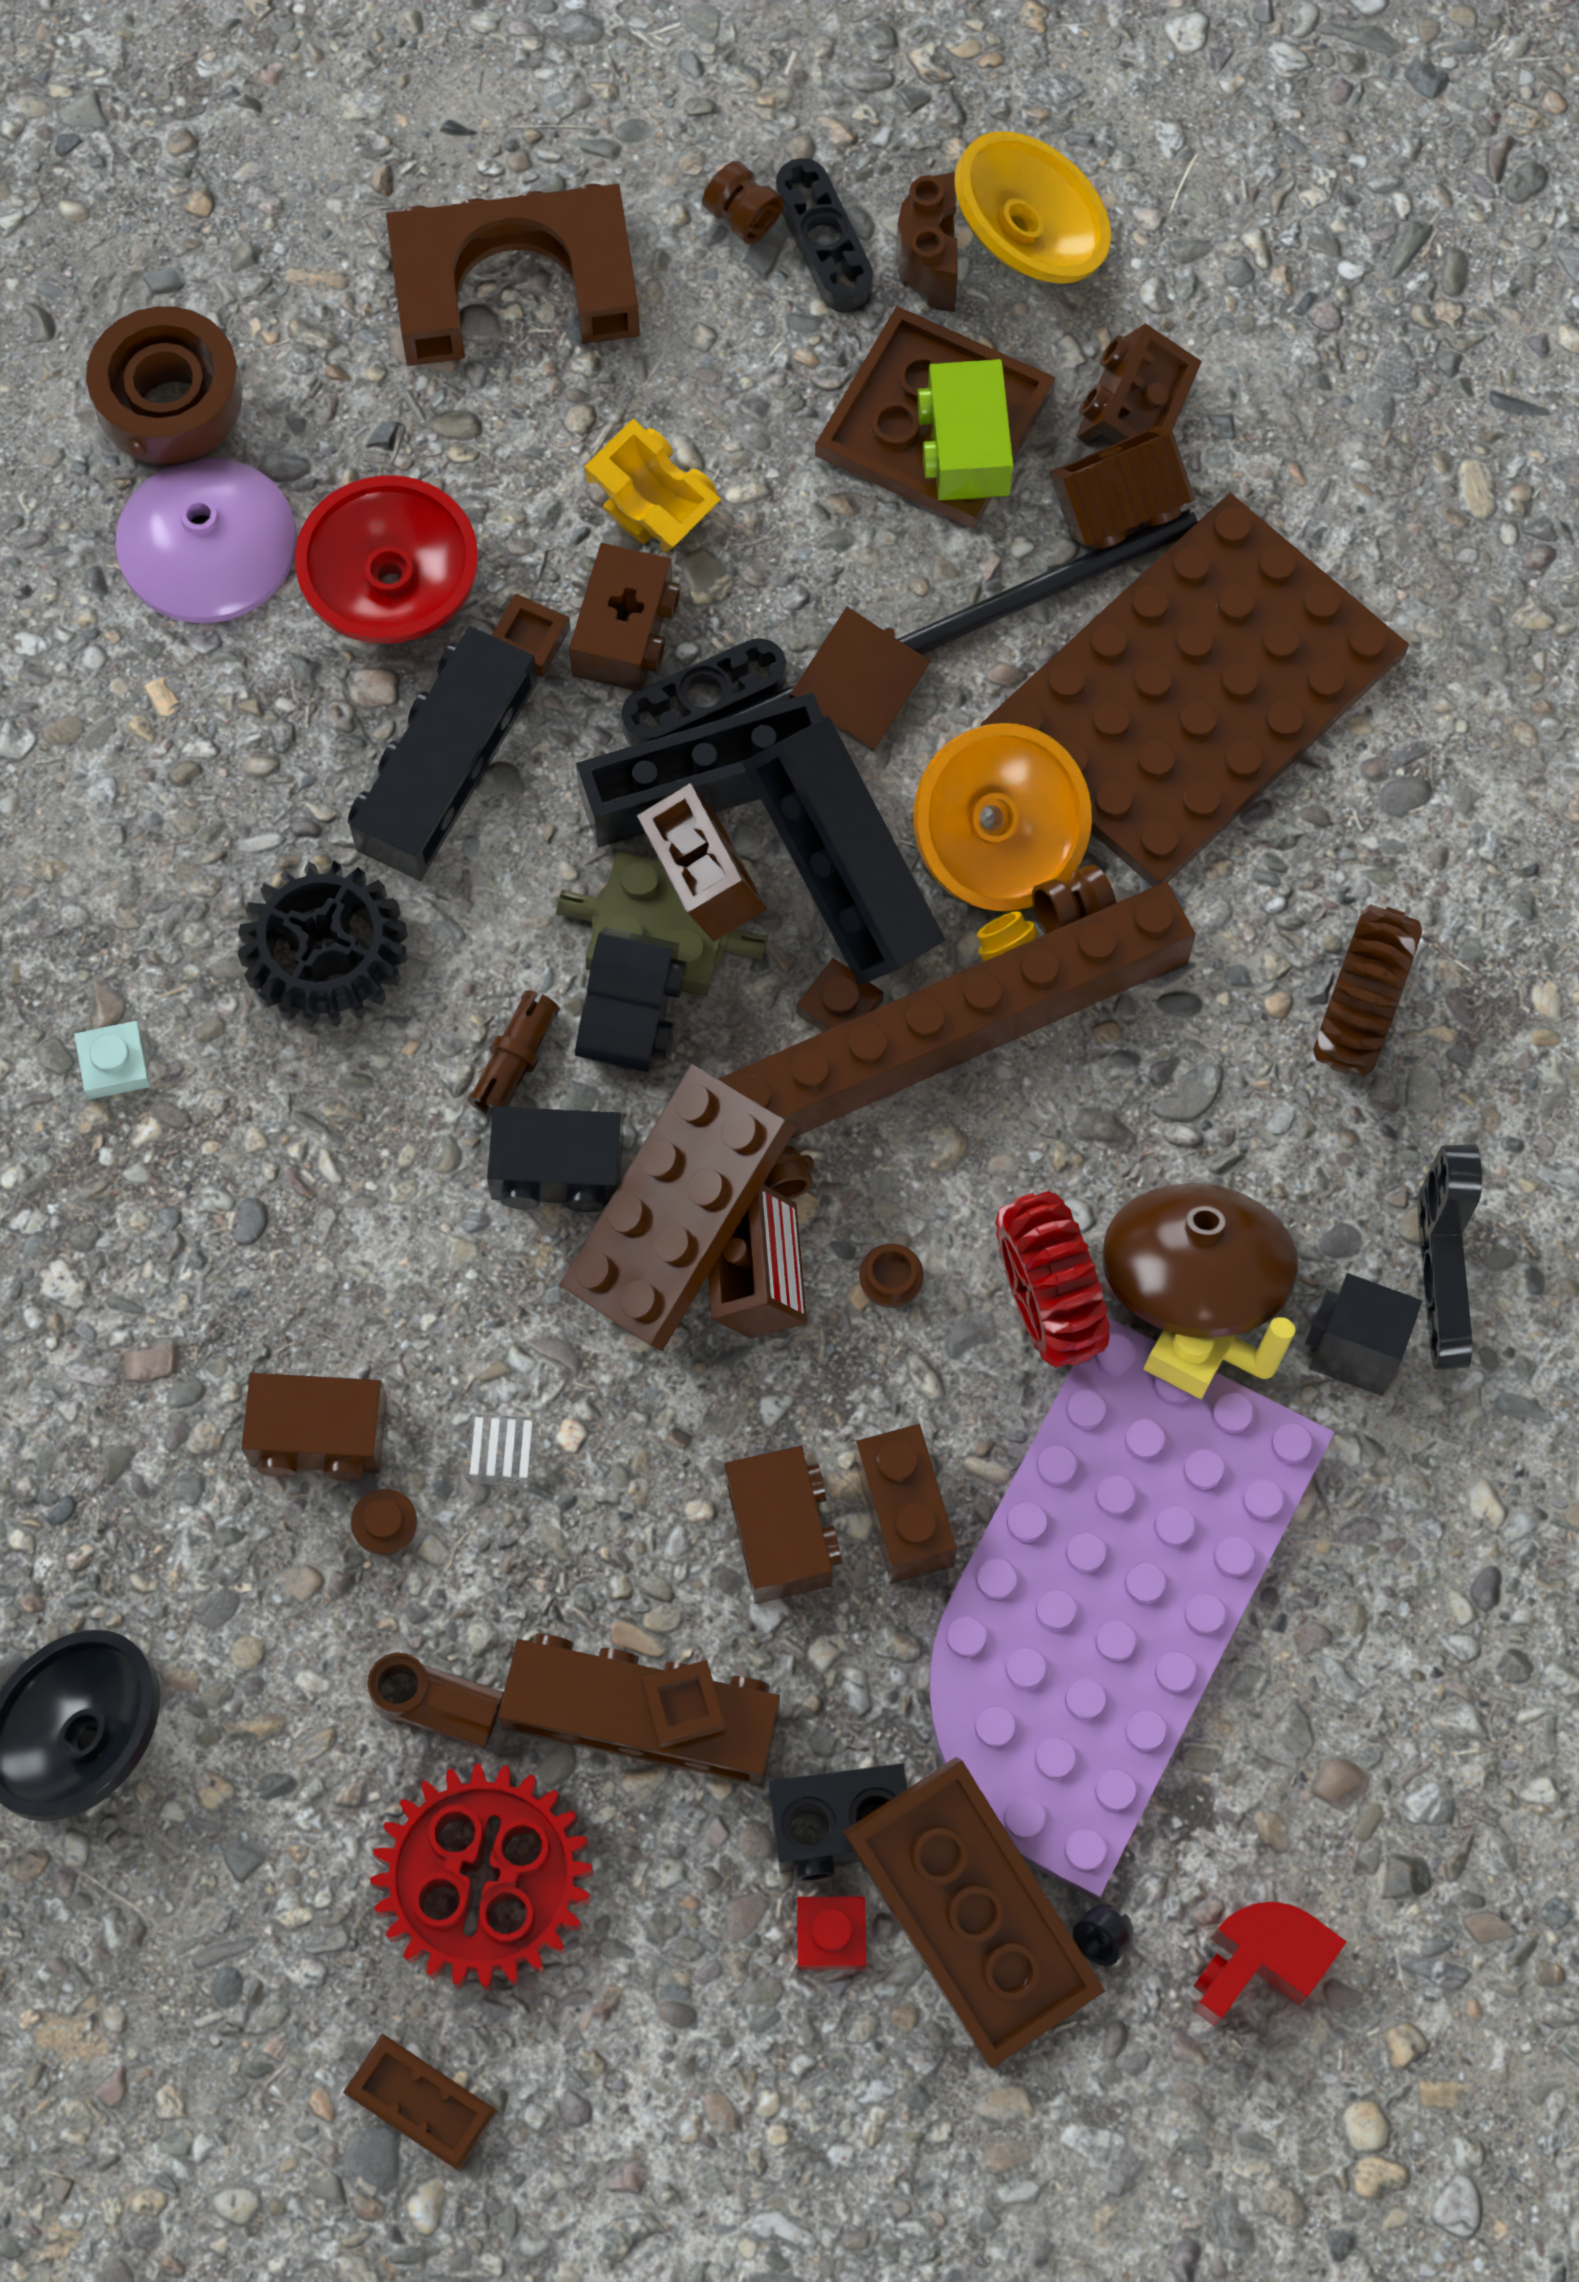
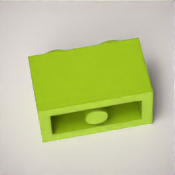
M1002 359L929 364L928 388L917 390L919 424L930 425L932 441L923 442V467L925 478H936L938 501L1010 496L1013 459Z

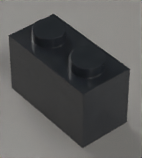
M493 1106L487 1172L491 1199L501 1200L503 1205L514 1209L537 1208L540 1202L565 1203L568 1209L577 1212L591 1213L603 1210L604 1205L608 1204L619 1186L621 1179L624 1137L621 1113Z
M1347 1273L1338 1293L1326 1289L1320 1307L1316 1311L1304 1344L1316 1349L1309 1369L1383 1396L1403 1359L1423 1300Z

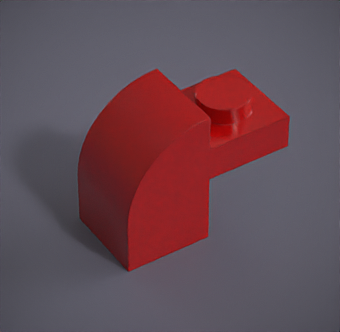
M1261 1902L1246 1906L1224 1920L1211 1936V1940L1232 1956L1227 1961L1216 1953L1194 1983L1193 1987L1201 1992L1203 1996L1193 2008V2011L1215 2027L1255 1973L1299 2006L1308 1998L1347 1941L1314 1916L1296 1906L1281 1902Z

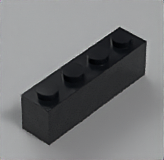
M470 625L458 644L451 642L445 649L438 665L437 673L439 677L429 693L422 691L415 699L408 716L409 727L400 742L392 741L387 746L379 762V777L370 792L362 791L357 796L348 815V824L356 851L419 881L423 879L538 684L534 655Z
M814 692L577 762L576 771L579 795L597 847H603L646 834L637 815L689 783L695 787L715 812L761 799L742 761L822 720L823 717Z
M829 716L742 761L859 986L900 969L946 940Z

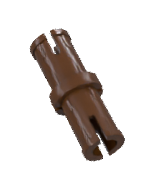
M532 990L524 991L502 1036H495L490 1044L489 1050L492 1056L473 1092L469 1094L467 1099L474 1108L486 1114L489 1106L492 1108L493 1106L508 1107L525 1073L533 1072L538 1064L539 1059L536 1052L553 1019L560 1011V1007L547 996L542 994L537 1003L535 1001L537 992Z

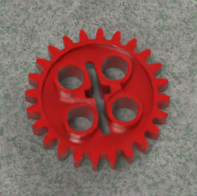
M475 1764L471 1775V1783L461 1784L457 1774L451 1768L446 1772L447 1790L439 1793L426 1780L421 1783L426 1802L420 1807L402 1798L399 1804L408 1818L404 1826L392 1822L384 1823L383 1828L385 1832L395 1841L394 1848H376L373 1851V1855L376 1860L389 1866V1872L371 1877L370 1884L374 1889L390 1892L391 1896L375 1905V1912L379 1917L397 1916L399 1918L389 1927L385 1934L390 1942L400 1941L410 1936L411 1941L406 1947L403 1957L411 1964L427 1953L430 1956L426 1969V1974L429 1978L434 1980L448 1965L452 1967V1980L455 1988L461 1989L470 1971L478 1973L480 1983L484 1991L491 1989L494 1971L503 1969L507 1979L514 1986L519 1982L518 1964L525 1960L538 1973L544 1971L539 1951L545 1946L561 1955L566 1952L564 1944L557 1934L561 1927L573 1931L581 1930V1921L569 1910L571 1905H587L591 1903L590 1893L576 1887L575 1881L593 1876V1867L585 1862L574 1861L573 1857L585 1851L589 1844L586 1836L566 1837V1833L574 1827L578 1819L574 1811L565 1812L556 1817L553 1815L560 1800L559 1793L556 1790L546 1793L539 1800L534 1797L537 1789V1780L534 1775L530 1774L518 1788L512 1786L509 1766L503 1765L495 1782H487L481 1764ZM497 1817L501 1820V1825L492 1847L490 1865L494 1874L499 1879L497 1882L487 1881L483 1886L476 1932L473 1936H466L464 1934V1926L470 1914L475 1896V1888L466 1874L468 1871L478 1872L480 1870L484 1857L488 1823L491 1818ZM466 1821L475 1827V1837L472 1843L466 1849L459 1852H449L439 1845V1836L442 1829L451 1822ZM521 1834H530L542 1842V1850L538 1858L526 1866H516L509 1863L505 1858V1849L508 1843L514 1837ZM439 1887H449L459 1893V1905L450 1917L443 1920H434L424 1914V1901L432 1890ZM504 1901H516L526 1908L524 1924L517 1931L510 1934H501L490 1927V1915L493 1909Z

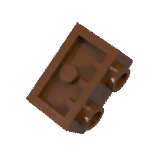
M1146 323L1125 337L1121 335L1116 336L1109 343L1101 357L1100 365L1104 368L1098 384L1089 390L1080 405L1079 414L1083 416L1076 437L1087 443L1102 434L1114 443H1118L1156 426L1173 431L1202 361Z

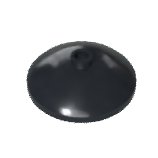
M107 1630L75 1632L63 1636L38 1650L11 1675L0 1691V1804L12 1813L25 1819L42 1822L56 1821L75 1816L90 1809L123 1784L137 1767L147 1750L156 1727L160 1708L158 1676L153 1663L140 1647L125 1636Z

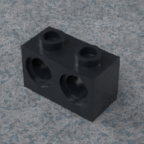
M904 1763L769 1781V1797L779 1873L794 1871L796 1881H811L834 1876V1866L859 1863V1859L842 1832L857 1823L856 1817L865 1807L870 1805L883 1806L907 1790ZM803 1814L819 1816L828 1827L826 1837L815 1845L798 1843L789 1832V1827L795 1818Z

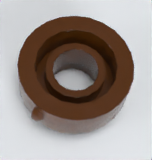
M155 306L137 310L126 315L103 332L94 344L87 362L86 382L91 402L96 410L98 423L106 436L122 452L139 461L154 465H178L195 461L211 453L221 445L236 425L242 406L243 387L233 347L225 333L213 321L195 311L176 306ZM179 382L191 385L185 395L174 402L159 404L144 399L150 390L161 384Z

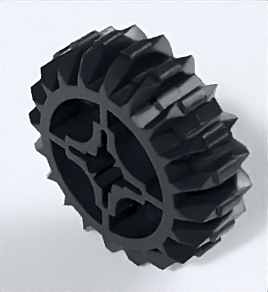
M308 860L304 869L306 876L295 879L294 874L284 868L281 874L283 887L277 889L272 885L263 883L261 894L265 903L248 902L246 913L251 922L240 924L238 935L241 942L246 945L239 948L238 958L241 965L248 968L244 974L248 986L253 989H260L259 998L264 1006L269 1008L279 1003L281 1017L287 1021H290L302 1010L304 1022L311 1028L318 1022L320 1014L327 1013L331 1025L338 1028L342 1020L341 1011L351 1008L353 1015L362 1020L365 1015L363 1006L365 999L383 1005L386 996L381 984L398 986L401 978L399 970L395 965L405 964L407 961V949L401 942L406 940L408 932L405 922L397 920L401 915L398 902L394 898L385 899L387 896L386 889L379 880L366 885L365 872L359 867L353 870L346 878H343L341 864L335 860L328 867L326 874H318L316 865ZM321 908L314 913L303 914L304 912ZM353 914L361 917L373 930L369 951L359 947L357 939L349 935L352 930L349 921ZM278 938L287 941L290 949L297 952L294 958L296 969L292 975L281 969L274 961V950ZM323 939H333L334 943L327 947ZM320 941L323 949H313L312 946ZM344 974V976L339 977L337 979L324 981L326 978L332 975Z

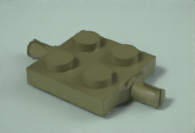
M618 851L608 883L600 891L597 898L562 889L556 908L557 916L562 915L592 922L593 934L586 955V970L591 968L598 933L605 927L680 943L677 959L687 961L682 991L708 997L715 969L723 961L727 952L763 961L768 942V935L766 934L761 935L739 929H734L713 942L687 913L661 861Z

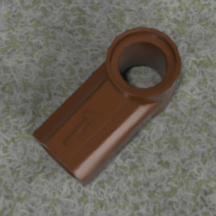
M398 1652L385 1655L376 1661L369 1672L367 1682L373 1707L380 1717L391 1723H408L484 1750L496 1724L504 1693L500 1690L423 1665L415 1657ZM398 1673L408 1674L418 1683L414 1696L407 1702L400 1704L391 1703L380 1694L385 1680L391 1675Z

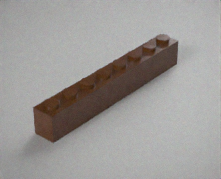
M1166 881L718 1078V1080L796 1126L797 1128L790 1138L792 1139L1188 963L1196 933Z

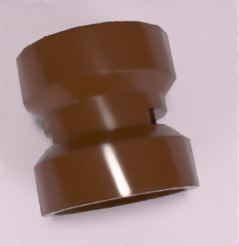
M732 161L719 170L709 182L702 197V206L717 219L726 218L730 221L731 231L746 244H752L760 240L775 225L782 213L784 199L771 187L759 186L755 182V174L742 162Z
M1094 864L1072 871L1069 880L1061 882L1057 879H1051L1035 885L1032 890L1034 913L1044 934H1048L1116 904L1115 895L1104 872Z

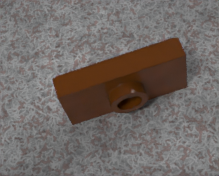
M383 2033L343 2091L347 2097L458 2172L461 2171L498 2114L495 2108Z

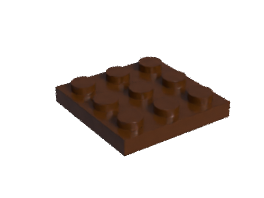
M896 305L815 443V456L975 530L993 497L938 501L936 478H925L923 442L932 441L930 425L919 424L917 390L928 388L929 364L1002 359L1013 461L1054 390L1056 377Z

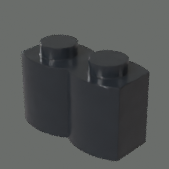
M605 927L598 933L589 973L587 995L577 1034L575 1056L649 1072L655 1066L657 1058H668L675 1023L665 1020L669 996L674 998L680 997L687 970V961L677 959L680 943Z

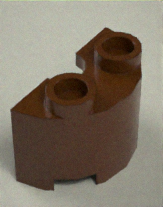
M955 172L934 176L925 175L913 181L910 185L908 196L901 204L897 223L896 265L902 284L905 286L908 283L914 292L927 298V306L955 312L958 279L957 238L954 237V214H956Z

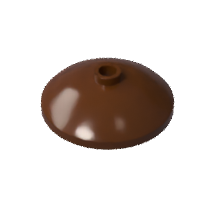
M1183 1183L1163 1186L1132 1199L1117 1212L1110 1222L1104 1238L1102 1254L1103 1269L1108 1284L1121 1303L1131 1312L1163 1330L1200 1338L1237 1335L1257 1328L1269 1321L1289 1300L1294 1289L1298 1267L1294 1242L1290 1233L1277 1216L1256 1200L1242 1193L1222 1186L1204 1183Z

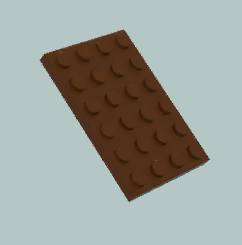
M1230 492L981 723V726L999 723L1028 726L1050 736L1066 749L1080 768L1087 784L1092 808L1091 833L1149 885L1154 887L1173 879L1406 655L1409 643Z

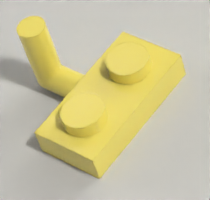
M1277 1317L1273 1319L1259 1348L1237 1338L1236 1335L1200 1338L1163 1330L1143 1370L1202 1400L1223 1360L1260 1379L1271 1378L1276 1373L1295 1335L1296 1329L1294 1324L1286 1318Z

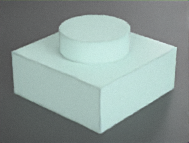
M137 1021L74 1033L84 1092L88 1100L151 1087L141 1030Z

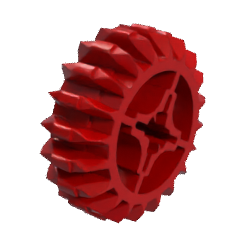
M1046 1191L1037 1195L1030 1193L1014 1199V1203L1000 1207L995 1224L997 1227L996 1237L1000 1245L999 1253L1005 1268L1004 1272L1008 1278L1011 1288L1010 1293L1015 1299L1018 1313L1025 1324L1026 1333L1031 1336L1034 1348L1039 1351L1041 1358L1054 1368L1067 1364L1074 1366L1091 1360L1090 1357L1104 1352L1105 1348L1108 1347L1110 1323L1106 1315L1108 1308L1103 1299L1102 1286L1095 1271L1096 1265L1092 1262L1089 1254L1088 1244L1085 1243L1081 1235L1079 1224L1073 1219L1071 1209L1065 1205L1064 1200L1056 1193Z

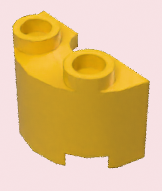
M632 419L584 466L585 478L587 483L594 484L596 482L607 493L610 499L602 507L624 531L643 545L652 537L659 540L662 551L667 553L721 498L717 496L714 484L704 473L695 468H692L689 472H684L670 461L669 458L673 455L672 447L659 432L652 428L645 430L636 420Z

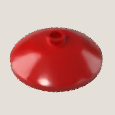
M398 475L363 478L342 486L329 494L307 517L301 528L295 548V571L298 584L305 601L314 614L323 623L342 635L355 640L376 644L401 643L414 640L444 625L461 609L468 599L478 571L479 558L475 533L468 517L458 503L441 489L427 482ZM389 574H396L401 577L392 584H385L381 581L383 577Z

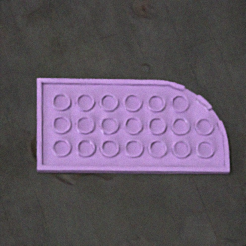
M1108 1318L1110 1323L1108 1347L1105 1348L1104 1352L1090 1357L1091 1360L1074 1365L1070 1370L958 1581L940 1620L929 1671L932 1728L943 1764H946L955 1757L963 1760L1025 1862L1099 1901L1335 1433L1217 1372L1202 1400L1143 1370L1156 1342Z

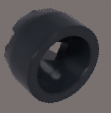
M1109 1904L1097 1905L1088 1910L1075 1924L1072 1932L1073 1939L1081 1953L1090 1961L1101 1966L1114 1965L1128 1950L1133 1940L1131 1918L1127 1914L1121 1916L1115 1911L1116 1906Z

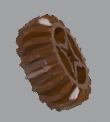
M1369 905L1361 911L1313 1048L1316 1061L1330 1065V1069L1347 1075L1350 1072L1365 1077L1374 1070L1421 939L1422 928L1419 920L1407 917L1405 912L1388 906L1384 909L1375 905Z

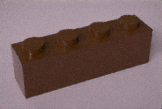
M535 1634L534 1642L522 1639L516 1640L498 1713L502 1730L763 1786L780 1712V1695L768 1693L769 1684L743 1676H732L729 1684L713 1681L726 1730L660 1748L641 1678L688 1664L666 1662L664 1670L638 1665L639 1657L637 1655L619 1649L601 1648L599 1656L573 1651L574 1643L572 1641L549 1634Z

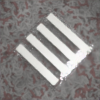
M471 1414L466 1466L467 1483L532 1487L538 1428L537 1418Z

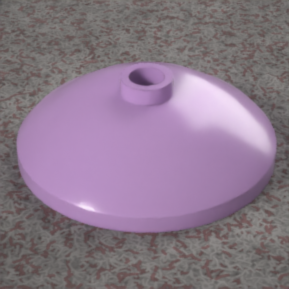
M199 458L195 461L168 466L149 477L136 489L121 512L116 529L115 546L118 563L124 579L130 589L144 604L154 611L175 620L190 623H215L234 619L256 609L280 588L295 558L297 533L292 510L287 499L277 485L266 475L238 461L223 458ZM207 515L210 517L203 524L191 523L192 519L198 516Z

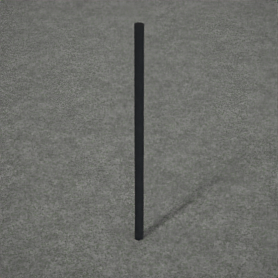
M1190 508L1181 512L1180 516L1167 523L1148 526L1128 535L1123 541L1113 546L1094 550L897 639L920 655L1180 539L1198 522L1197 517ZM796 684L714 721L791 699L789 695Z

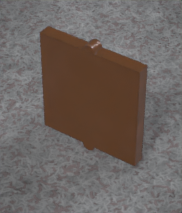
M846 606L789 697L795 698L814 692L823 718L829 716L835 728H838L871 751H874L931 661L896 639L892 628L883 630Z

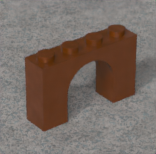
M585 184L571 190L547 193L529 191L516 197L492 200L473 198L465 200L460 204L429 208L426 206H411L402 211L386 213L401 334L407 366L466 359L458 306L460 288L468 273L478 263L494 254L505 251L524 250L544 255L556 262L566 272L574 288L582 344L640 336L638 300L620 184Z

